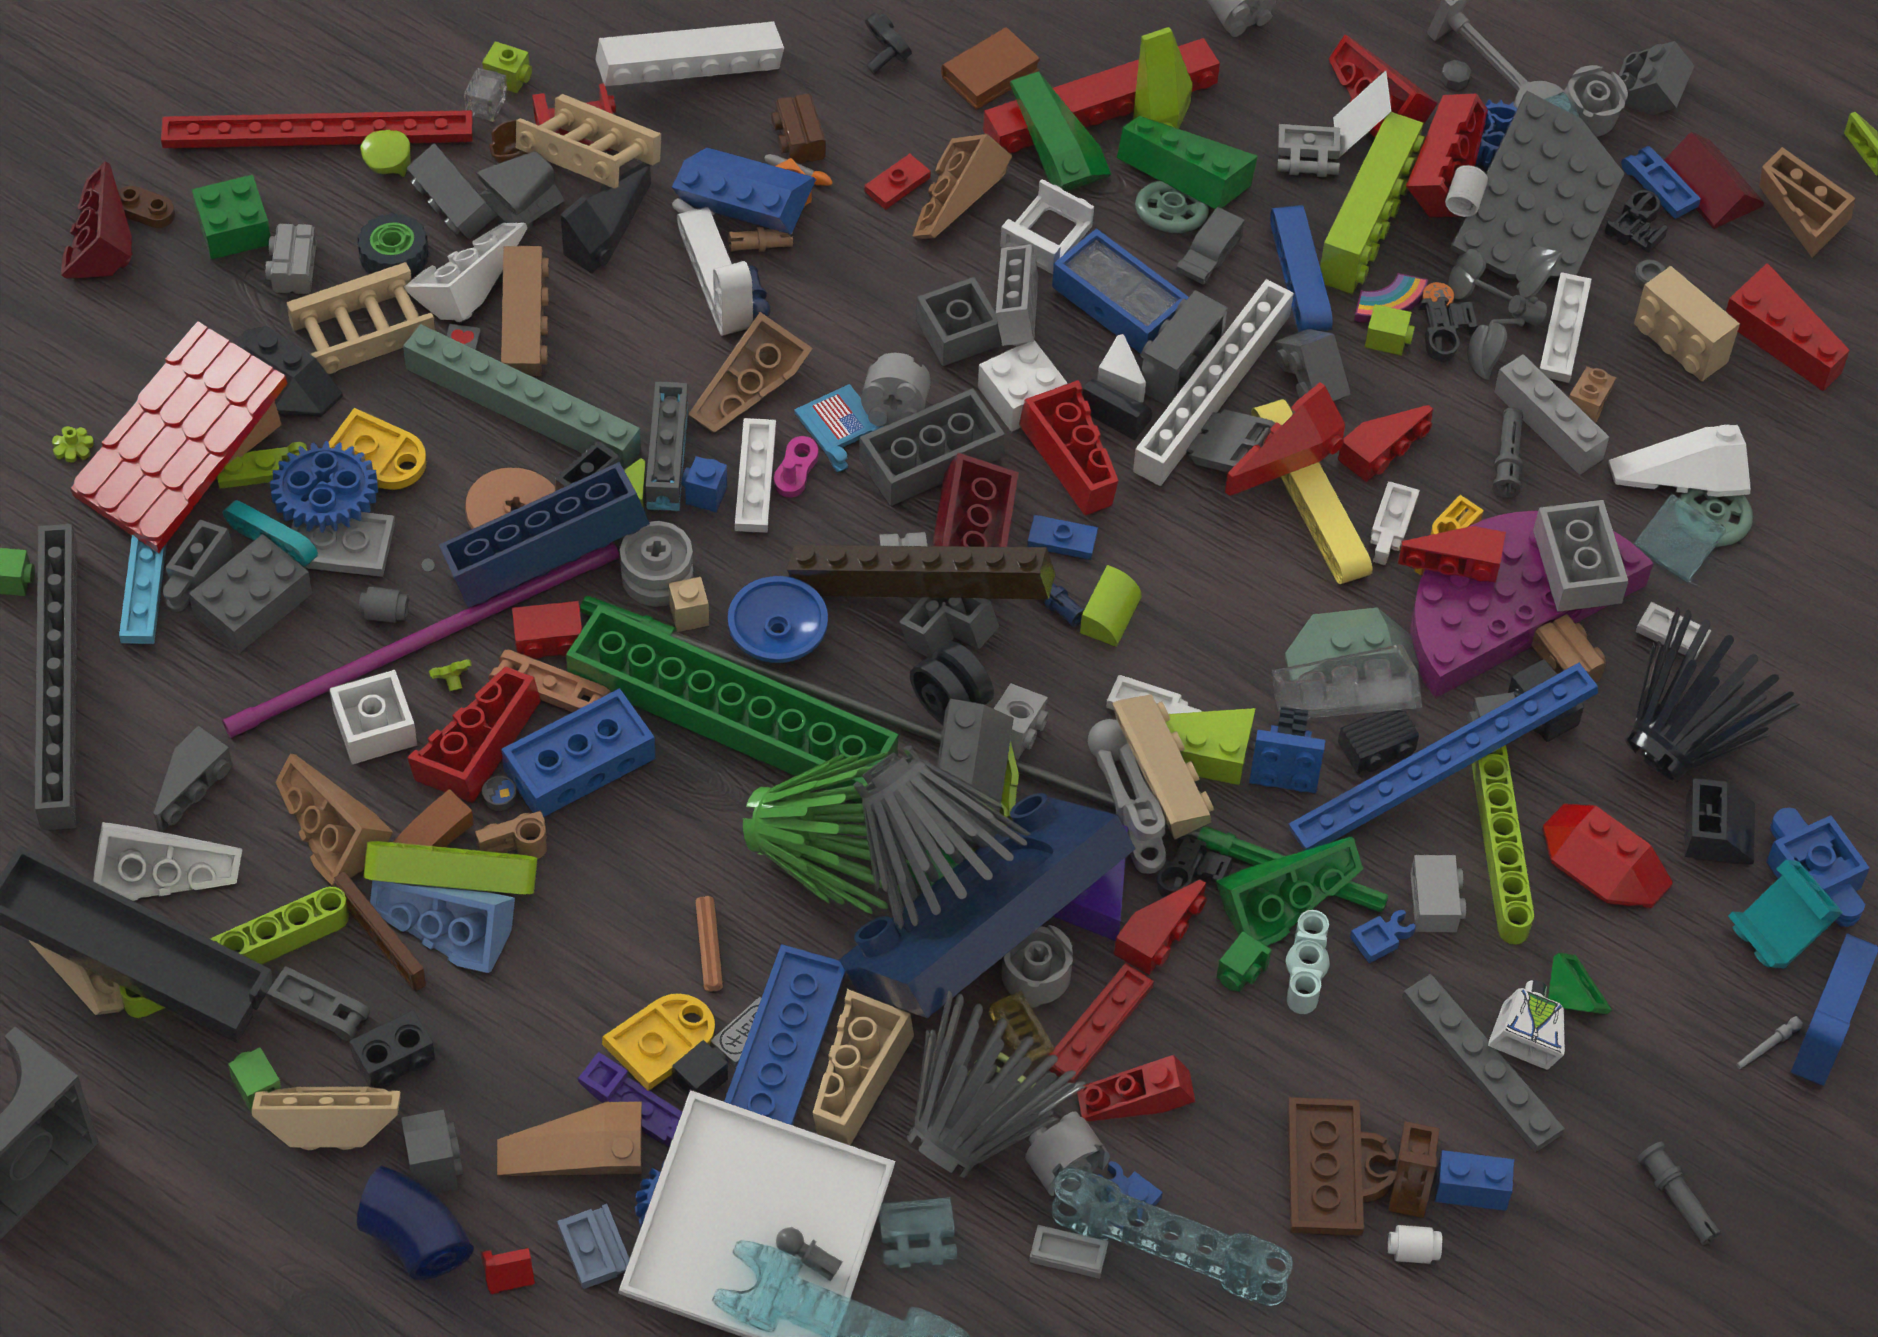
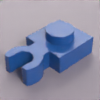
M1404 910L1394 912L1391 920L1385 923L1381 916H1378L1351 930V940L1368 963L1398 949V939H1408L1413 936L1416 928L1414 923L1407 927H1402L1398 924L1405 919L1406 912Z
M1110 1161L1107 1170L1115 1178L1106 1179L1101 1174H1098L1096 1185L1105 1192H1114L1111 1202L1138 1223H1141L1162 1199L1163 1192L1135 1171L1127 1178L1123 1175L1121 1166L1116 1162Z

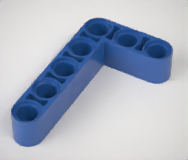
M1846 934L1790 1073L1819 1085H1825L1878 953L1877 945Z

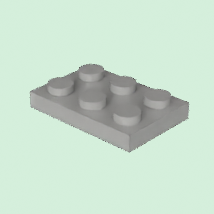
M361 512L362 520L358 521L351 518L349 528L343 523H339L337 531H334L331 525L326 526L324 533L320 532L319 526H314L308 532L306 523L296 528L294 527L293 520L291 529L307 537L318 551V556L304 568L383 577L395 527L394 516Z

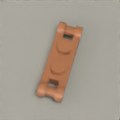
M512 650L503 651L499 658V666L493 668L488 677L490 681L505 666L514 670L518 669L519 672L535 678L542 701L570 712H574L611 693L603 685ZM586 695L591 699L587 702L581 699L582 696Z

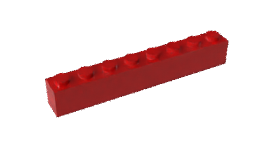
M1204 38L1178 46L1193 83L1192 92L1209 88L1218 83L1220 62ZM1139 59L1054 87L1053 90L1085 128L1101 124L1103 121L1118 116L1128 115L1134 111ZM1017 100L984 110V133L993 138L1008 153H1015L1020 149L1034 145Z

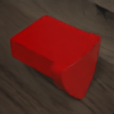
M529 1248L492 1255L491 1250L480 1252L488 1290L491 1295L497 1294L500 1291L535 1284Z

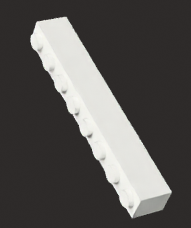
M1267 279L1264 281L1135 449L1134 473L1159 486L1164 483L1186 454L1187 448L1197 434L1202 433L1201 429L1212 413L1218 412L1288 320L1291 313L1293 292Z

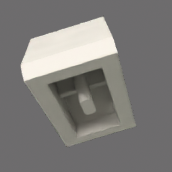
M1124 334L1118 335L1099 366L1098 380L1139 403L1144 402L1146 381Z

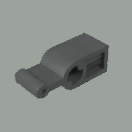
M1217 207L1195 236L1190 250L1179 261L1176 271L1201 284H1205L1216 267L1219 268L1241 240L1245 220Z

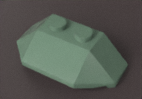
M1378 607L1313 614L1285 652L1291 684L1418 670L1419 667L1412 635Z

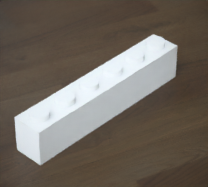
M773 21L599 38L595 60L604 85L613 86L779 69L784 46Z

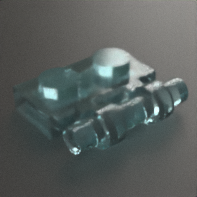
M950 1197L881 1204L879 1222L882 1243H897V1250L883 1251L884 1265L899 1264V1268L910 1267V1263L931 1261L932 1265L943 1264V1260L957 1259L956 1244L942 1245L941 1238L954 1237L955 1230ZM929 1239V1247L909 1248L908 1241Z

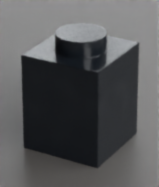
M702 1040L672 1065L673 1083L686 1096L689 1095L690 1090L709 1096L728 1080V1059L718 1047L712 1048Z

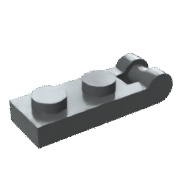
M287 966L283 968L267 992L269 1001L335 1032L341 1039L349 1042L357 1034L356 1028L359 1023L365 1022L371 1013L370 1009L363 1003ZM341 1010L348 1013L345 1020L337 1017Z

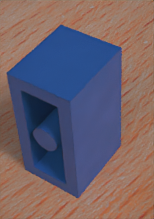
M1442 1150L1436 1172L1435 1202L1506 1211L1513 1188L1514 1159Z

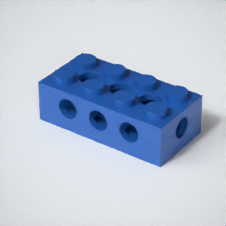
M620 688L501 749L504 772L515 783L517 791L533 813L541 811L543 817L656 759L655 737Z

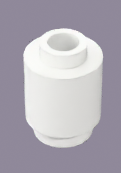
M1397 1225L1395 1232H1389L1388 1253L1394 1254V1259L1397 1262L1430 1264L1432 1260L1440 1261L1442 1233L1433 1231L1432 1227Z

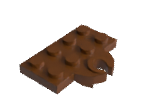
M1289 1097L1290 1233L1362 1236L1364 1231L1363 1203L1376 1201L1386 1195L1394 1185L1396 1171L1392 1170L1385 1174H1376L1370 1169V1165L1378 1162L1388 1167L1395 1166L1397 1158L1394 1151L1388 1145L1387 1138L1376 1133L1361 1132L1360 1100Z

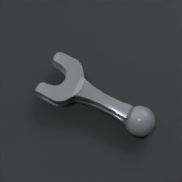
M1105 719L1099 721L1089 732V749L1097 758L1098 765L1107 779L1114 799L1116 815H1118L1122 825L1128 827L1127 834L1136 848L1130 853L1135 868L1141 873H1156L1163 868L1166 862V852L1162 841V836L1165 834V817L1158 800L1151 793L1140 773L1136 759L1117 720ZM1115 761H1121L1136 797L1135 800L1129 798L1115 767ZM1146 848H1153L1157 858L1152 861L1146 860L1141 856V852Z

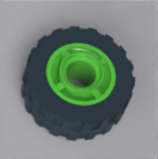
M395 213L380 215L378 218L369 220L368 224L363 225L361 228V233H358L357 244L360 264L368 274L406 262L411 271V277H413L427 263L429 251L426 231H424L423 225L419 224L413 217L410 218L404 214L396 215Z

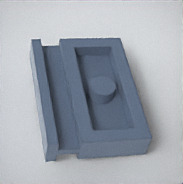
M607 1204L602 1205V1208L592 1211L590 1209L557 1221L559 1232L582 1289L616 1278L617 1274L626 1271L630 1259Z

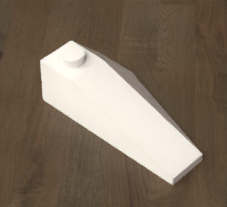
M1738 425L1705 427L1608 460V467L1616 485L1655 489L1659 485L1677 487L1676 492L1687 493L1688 488L1708 490L1707 496L1716 497L1749 495L1751 490L1746 443Z
M102 822L93 881L132 901L139 898L157 895L164 896L193 889L200 890L236 884L242 848L138 827Z

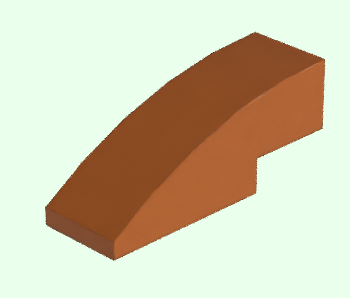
M449 789L418 815L393 842L448 848L447 845L474 825L472 810Z

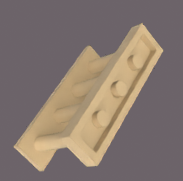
M562 94L555 98V117L540 126L521 118L516 120V148L527 153L536 151L546 161L615 189L619 186L620 166L634 158L652 166L660 162L661 133ZM562 128L569 131V133L563 136L554 131ZM586 138L594 143L587 146L579 141ZM611 148L619 153L612 156L604 153V151Z
M406 262L286 302L289 321L293 330L307 329L317 352L311 353V355L318 360L328 374L403 348V345L420 324L435 330L432 313L419 316L404 288L412 280L411 271ZM396 297L407 321L389 327L378 303ZM366 307L377 331L359 337L348 313ZM336 317L347 341L329 347L318 323Z

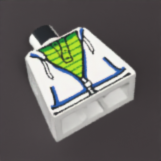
M1537 980L1528 981L1525 989L1518 988L1503 1003L1488 1046L1548 1070L1564 1056V1008L1560 1003L1545 998L1547 986L1543 982Z

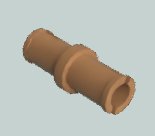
M756 227L755 231L728 233V242H731L729 244L730 252L750 249L764 252L766 248L793 247V237L790 234L774 229L764 230L763 227Z

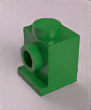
M1242 932L1219 960L1216 978L1229 990L1240 992L1247 982L1253 984L1261 971L1265 972L1269 966L1272 950Z

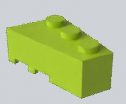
M1256 708L1169 714L1170 720L1165 723L1170 733L1177 731L1185 750L1181 751L1180 754L1185 764L1191 761L1199 777L1240 785Z

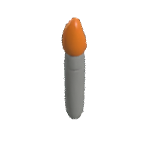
M771 154L764 157L765 161L772 166L788 160ZM796 163L805 175L816 179L815 185H832L831 178L824 172L814 171Z

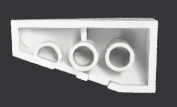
M502 223L473 240V248L461 252L455 251L447 257L450 262L438 269L432 265L423 270L404 286L405 290L440 320L462 322L469 319L473 315L472 312L483 304L503 270L504 246H517L528 229L526 223Z

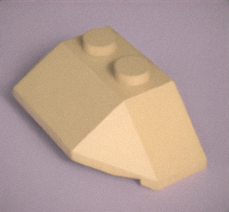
M292 1087L276 1089L269 1093L268 1091H259L255 1093L252 1116L289 1147H301L305 1150H314L319 1147H337L342 1150H350L366 1145L398 1115L401 1093L400 1091H387L374 1087Z

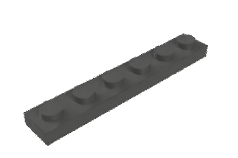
M1432 974L1404 990L1402 998L1535 1153L1563 1135L1565 1128L1497 1049L1488 1046L1489 1040Z

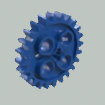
M328 441L324 442L323 448H318L313 442L311 443V450L306 451L300 446L298 447V456L287 453L288 462H278L279 470H273V480L270 481L272 503L276 505L277 513H283L284 521L294 520V527L296 528L303 523H306L308 532L314 526H319L320 532L324 533L326 526L331 525L334 531H337L339 523H343L349 528L351 518L361 521V511L369 513L371 511L370 503H376L375 493H378L376 470H373L371 460L365 461L363 452L355 455L353 446L343 451L342 443L340 442L335 448H330Z

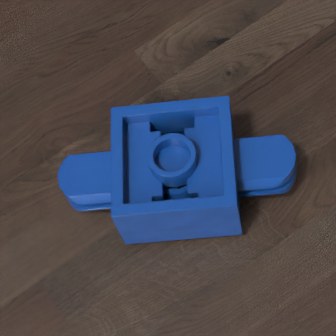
M1780 809L1776 812L1770 825V832L1776 841L1772 845L1766 863L1779 879L1782 876L1776 869L1786 859L1799 861L1843 912L1835 922L1839 926L1844 927L1855 925L1865 908L1864 901L1856 891L1862 888L1870 867L1831 815L1807 825L1796 809Z

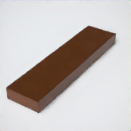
M342 872L334 877L335 887L341 889L345 894L350 914L412 990L417 992L426 986L424 968L349 876Z

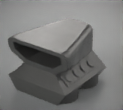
M536 151L490 166L476 173L480 181L487 188L480 195L497 214L494 219L500 224L526 223L528 228L526 232H529L534 225V220L539 217L549 218L553 216L558 210V205L565 201L555 185L552 166Z

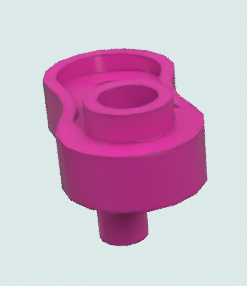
M799 436L790 440L786 448L785 458L775 471V489L784 497H796L805 490L808 474L818 461V446L810 437ZM801 453L808 455L806 457H798Z

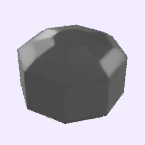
M1452 60L1444 64L1440 80L1446 88L1458 91L1468 86L1472 70L1466 62Z

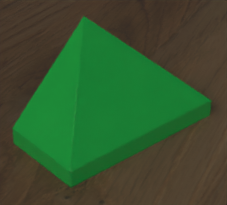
M1557 953L1553 958L1548 999L1560 1003L1566 1009L1601 1014L1611 1012V1007L1577 956Z

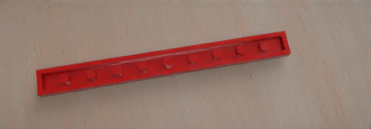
M472 110L166 116L162 118L161 143L162 148L362 144L367 135L382 130L400 131L405 134L410 143L473 142Z

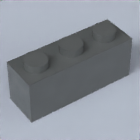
M435 143L407 167L414 176L410 182L422 195L427 192L431 196L427 202L439 215L444 211L448 216L444 222L456 235L461 231L470 240L497 216L494 210Z

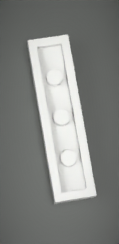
M1562 272L1560 274L1539 369L1549 379L1570 382L1591 278Z
M744 418L735 531L768 533L776 420Z

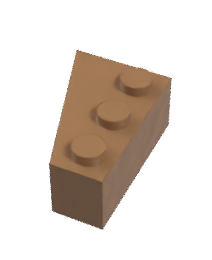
M1783 147L1762 166L1760 189L1813 258L1852 219L1855 197Z

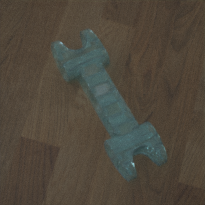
M1067 1168L1056 1176L1054 1190L1057 1196L1053 1200L1051 1212L1055 1221L1061 1226L1084 1236L1102 1240L1113 1238L1220 1280L1221 1285L1228 1292L1263 1305H1277L1286 1297L1288 1289L1286 1279L1291 1275L1293 1260L1285 1249L1248 1233H1235L1231 1236L1121 1193V1189L1113 1181L1076 1168ZM1072 1178L1077 1180L1081 1187L1076 1191L1068 1192L1061 1187V1182ZM1064 1202L1076 1209L1077 1213L1072 1216H1065L1059 1212L1058 1206ZM1133 1220H1138L1143 1222L1145 1225L1142 1227H1135L1131 1225L1129 1222ZM1168 1233L1178 1236V1239L1168 1240L1163 1235ZM1204 1246L1210 1248L1213 1252L1205 1254L1197 1248ZM1271 1258H1279L1286 1264V1269L1278 1272L1269 1267L1266 1262ZM1265 1282L1277 1283L1281 1287V1292L1277 1295H1267L1263 1292L1261 1286Z
M737 1241L732 1253L744 1264L752 1268L756 1274V1284L745 1291L718 1288L712 1298V1302L727 1314L743 1323L767 1332H774L781 1318L824 1337H971L960 1327L926 1310L910 1307L903 1321L801 1279L798 1275L803 1263L798 1258L774 1247L751 1241Z

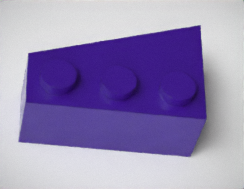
M1124 826L1126 832H1128V827ZM1125 858L1057 912L1054 917L1116 941L1121 921Z

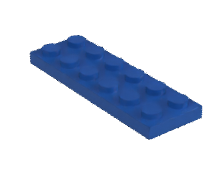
M781 944L724 1102L793 1126L846 975V971L839 960Z

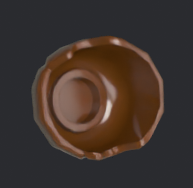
M516 120L504 122L493 129L491 133L492 144H489V148L495 162L502 163L528 154L516 148Z

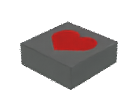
M449 324L447 337L478 351L482 335L481 328Z

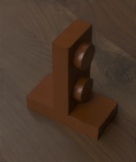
M1404 1121L1395 1181L1388 1211L1424 1218L1436 1169V1151L1440 1128Z

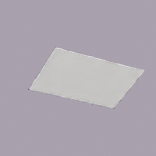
M1386 71L1333 117L1334 127L1340 128L1339 157L1391 112Z

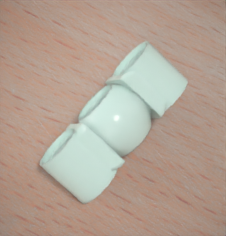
M1308 910L1300 915L1294 945L1286 956V967L1290 974L1287 1004L1292 1011L1299 1014H1308L1316 1008L1321 990V980L1330 967L1329 955L1325 949L1329 920L1326 915L1317 910ZM1306 930L1316 931L1317 934H1310ZM1302 960H1310L1313 964H1306ZM1298 990H1306L1310 994H1302Z

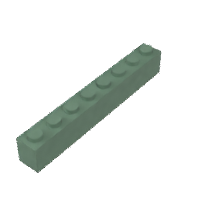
M422 324L418 326L403 345L407 370L580 453H586V449H590V445H595V441H600L620 456L621 466L625 470L641 452L639 427Z

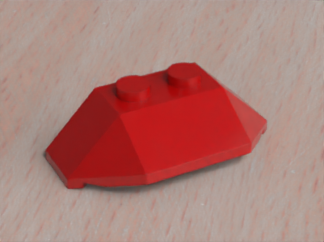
M1563 804L1542 827L1551 863L1605 903L1628 906L1642 905L1643 907L1652 908L1673 885V881L1653 847L1595 805Z

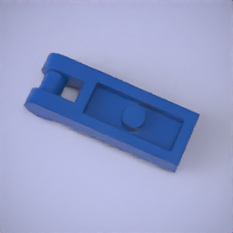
M1650 146L1639 150L1636 156L1629 155L1622 159L1621 165L1627 175H1633L1647 191L1657 195L1660 204L1674 219L1699 207L1701 198Z

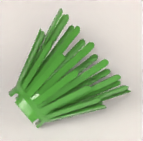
M889 752L869 756L858 760L859 755H853L841 760L844 757V754H841L773 788L760 787L756 789L746 807L754 808L752 819L743 818V833L748 849L752 852H759L758 854L766 855L829 904L828 897L842 905L845 904V900L853 906L873 914L869 906L844 892L847 891L882 909H888L885 901L844 881L804 858L874 885L870 868L821 850L825 849L871 861L867 839L841 835L867 836L866 826L834 823H865L862 803L842 804L845 800L861 798L854 785L810 792L862 777L873 766H861L884 759ZM880 878V880H879V882H880V888H883V887H882V883H881V878Z

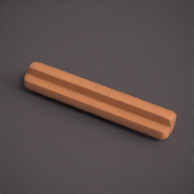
M711 896L698 897L696 899V913L704 989L707 992L720 991L723 988L715 902Z

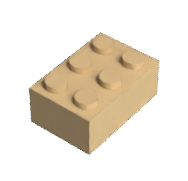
M1672 266L1644 285L1634 324L1643 334L1648 335L1665 353L1674 357L1683 365L1687 372L1695 375L1701 381H1704L1728 363L1740 323Z

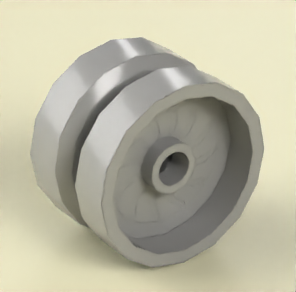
M653 521L649 522V525L641 528L638 532L626 535L623 538L620 546L622 584L628 595L640 604L658 607L669 605V583L694 578L693 551L691 540L682 529L672 523Z

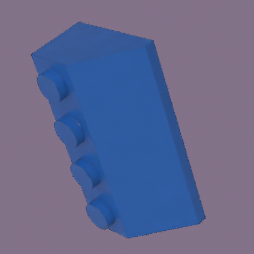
M707 147L684 160L672 189L680 199L693 207L700 209L708 207L714 213L792 234L816 179L808 175Z

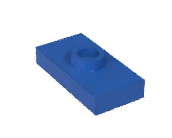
M1034 515L1027 547H1047L1048 552L1091 560L1098 527Z

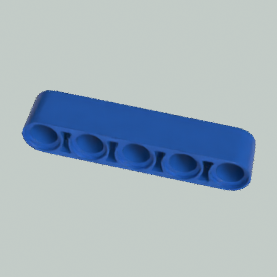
M1304 206L1272 208L1270 211L1271 230L1286 288L1294 293L1292 311L1298 332L1307 329L1316 331L1332 330L1331 306Z

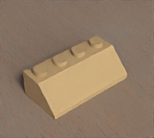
M1152 694L1122 699L1112 703L1117 722L1152 794L1160 804L1165 821L1174 840L1211 823L1209 812L1214 810L1206 791L1199 793L1195 782L1200 780L1192 762L1190 761L1185 764L1180 754L1185 748L1177 731L1170 733L1165 723L1170 720V717L1163 702L1161 701L1156 704Z

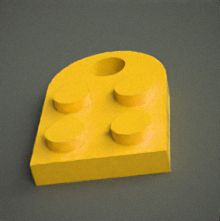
M356 408L351 411L328 442L330 448H335L340 442L342 443L343 451L353 446L355 455L363 452L365 461H372L373 470H376L378 487L383 489L396 490L408 487L418 481L426 469V452L424 445L418 437ZM404 462L416 464L414 468L409 470L399 467Z
M669 994L655 1000L605 1034L602 1038V1045L649 1091L671 1076L672 1065L702 1040L710 1045L714 1035L715 1021L711 1010L701 1000L686 994ZM688 1013H695L701 1017V1020L691 1023L686 1021L683 1016Z

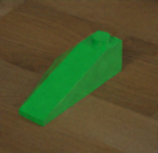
M1039 71L1009 82L1048 180L1052 185H1057L1064 191H1068L1112 175L1100 145Z

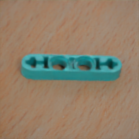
M235 500L223 510L225 520L234 530L254 541L264 534L303 567H306L318 556L316 547L307 537L238 500Z

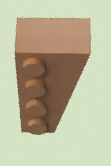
M504 246L501 362L529 376H542V365H548V346L543 345V335H548V316H544V306H549V288L545 287V277H549V258H543L542 246Z

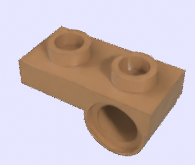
M1586 367L1569 398L1596 423L1617 377L1609 375L1602 369Z
M541 811L524 813L513 820L500 824H489L483 829L475 831L478 851L506 853L516 849L520 855L533 856L537 859L544 856L547 851L546 825ZM528 837H536L534 840H526Z

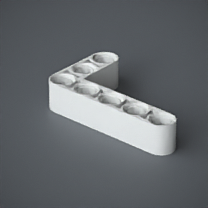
M708 207L677 214V223L682 240L720 335L723 336L747 330L753 322L752 279L747 263L745 261L731 263Z

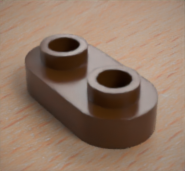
M126 186L118 191L126 218L154 228H163L173 222L175 211L173 203L169 198L137 186Z

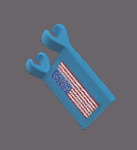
M850 384L794 409L795 415L826 453L836 472L848 468V464L845 462L848 457L843 447L860 440V437L884 427L876 426L869 421L868 415L863 409L860 396Z

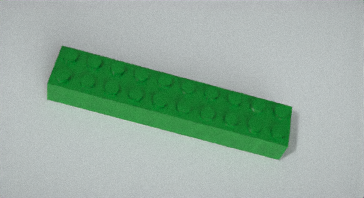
M598 605L566 654L567 671L569 673L603 685L611 692L620 688L632 705L794 776L841 754H844L841 760L853 755H859L858 760L884 752H889L887 756L892 753L898 756L899 734ZM881 760L875 761L873 763L861 767L876 765ZM858 777L824 787V789L830 790L853 786L856 781L861 784L867 782L863 777ZM862 798L852 799V801L862 803Z

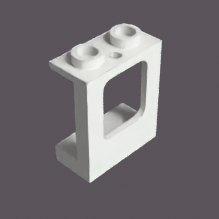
M1041 179L1038 196L1018 220L1013 222L1008 219L1002 225L1000 247L1006 248L1032 244L1036 266L1053 274L1054 263L1077 245L1093 226L1094 206L1086 200L1077 198L1064 191L1059 186L1052 185ZM1047 210L1054 211L1076 224L1060 245L1029 230Z

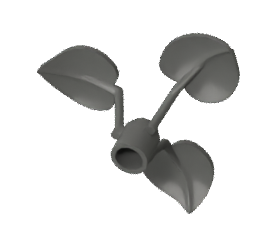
M1541 246L1530 248L1521 258L1516 270V277L1520 281L1517 284L1520 295H1515L1514 297L1479 280L1486 267V261L1482 253L1474 249H1468L1466 253L1458 256L1448 281V286L1454 292V298L1457 300L1466 299L1471 295L1476 284L1509 301L1508 309L1514 317L1511 319H1493L1490 321L1489 326L1480 325L1474 331L1468 345V359L1473 370L1482 378L1490 380L1491 371L1505 347L1507 332L1503 325L1517 324L1523 326L1524 322L1537 326L1544 320L1547 306L1544 302L1539 301L1535 295L1545 284L1562 258L1563 254L1561 252Z

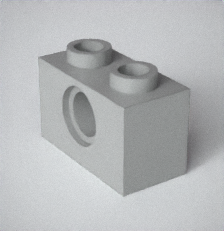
M1010 683L994 709L1014 718L1010 741L1015 759L1018 760L1025 748L1029 750L1032 748L1037 736V730L1043 731L1047 723L1049 712L1045 711L1048 697Z

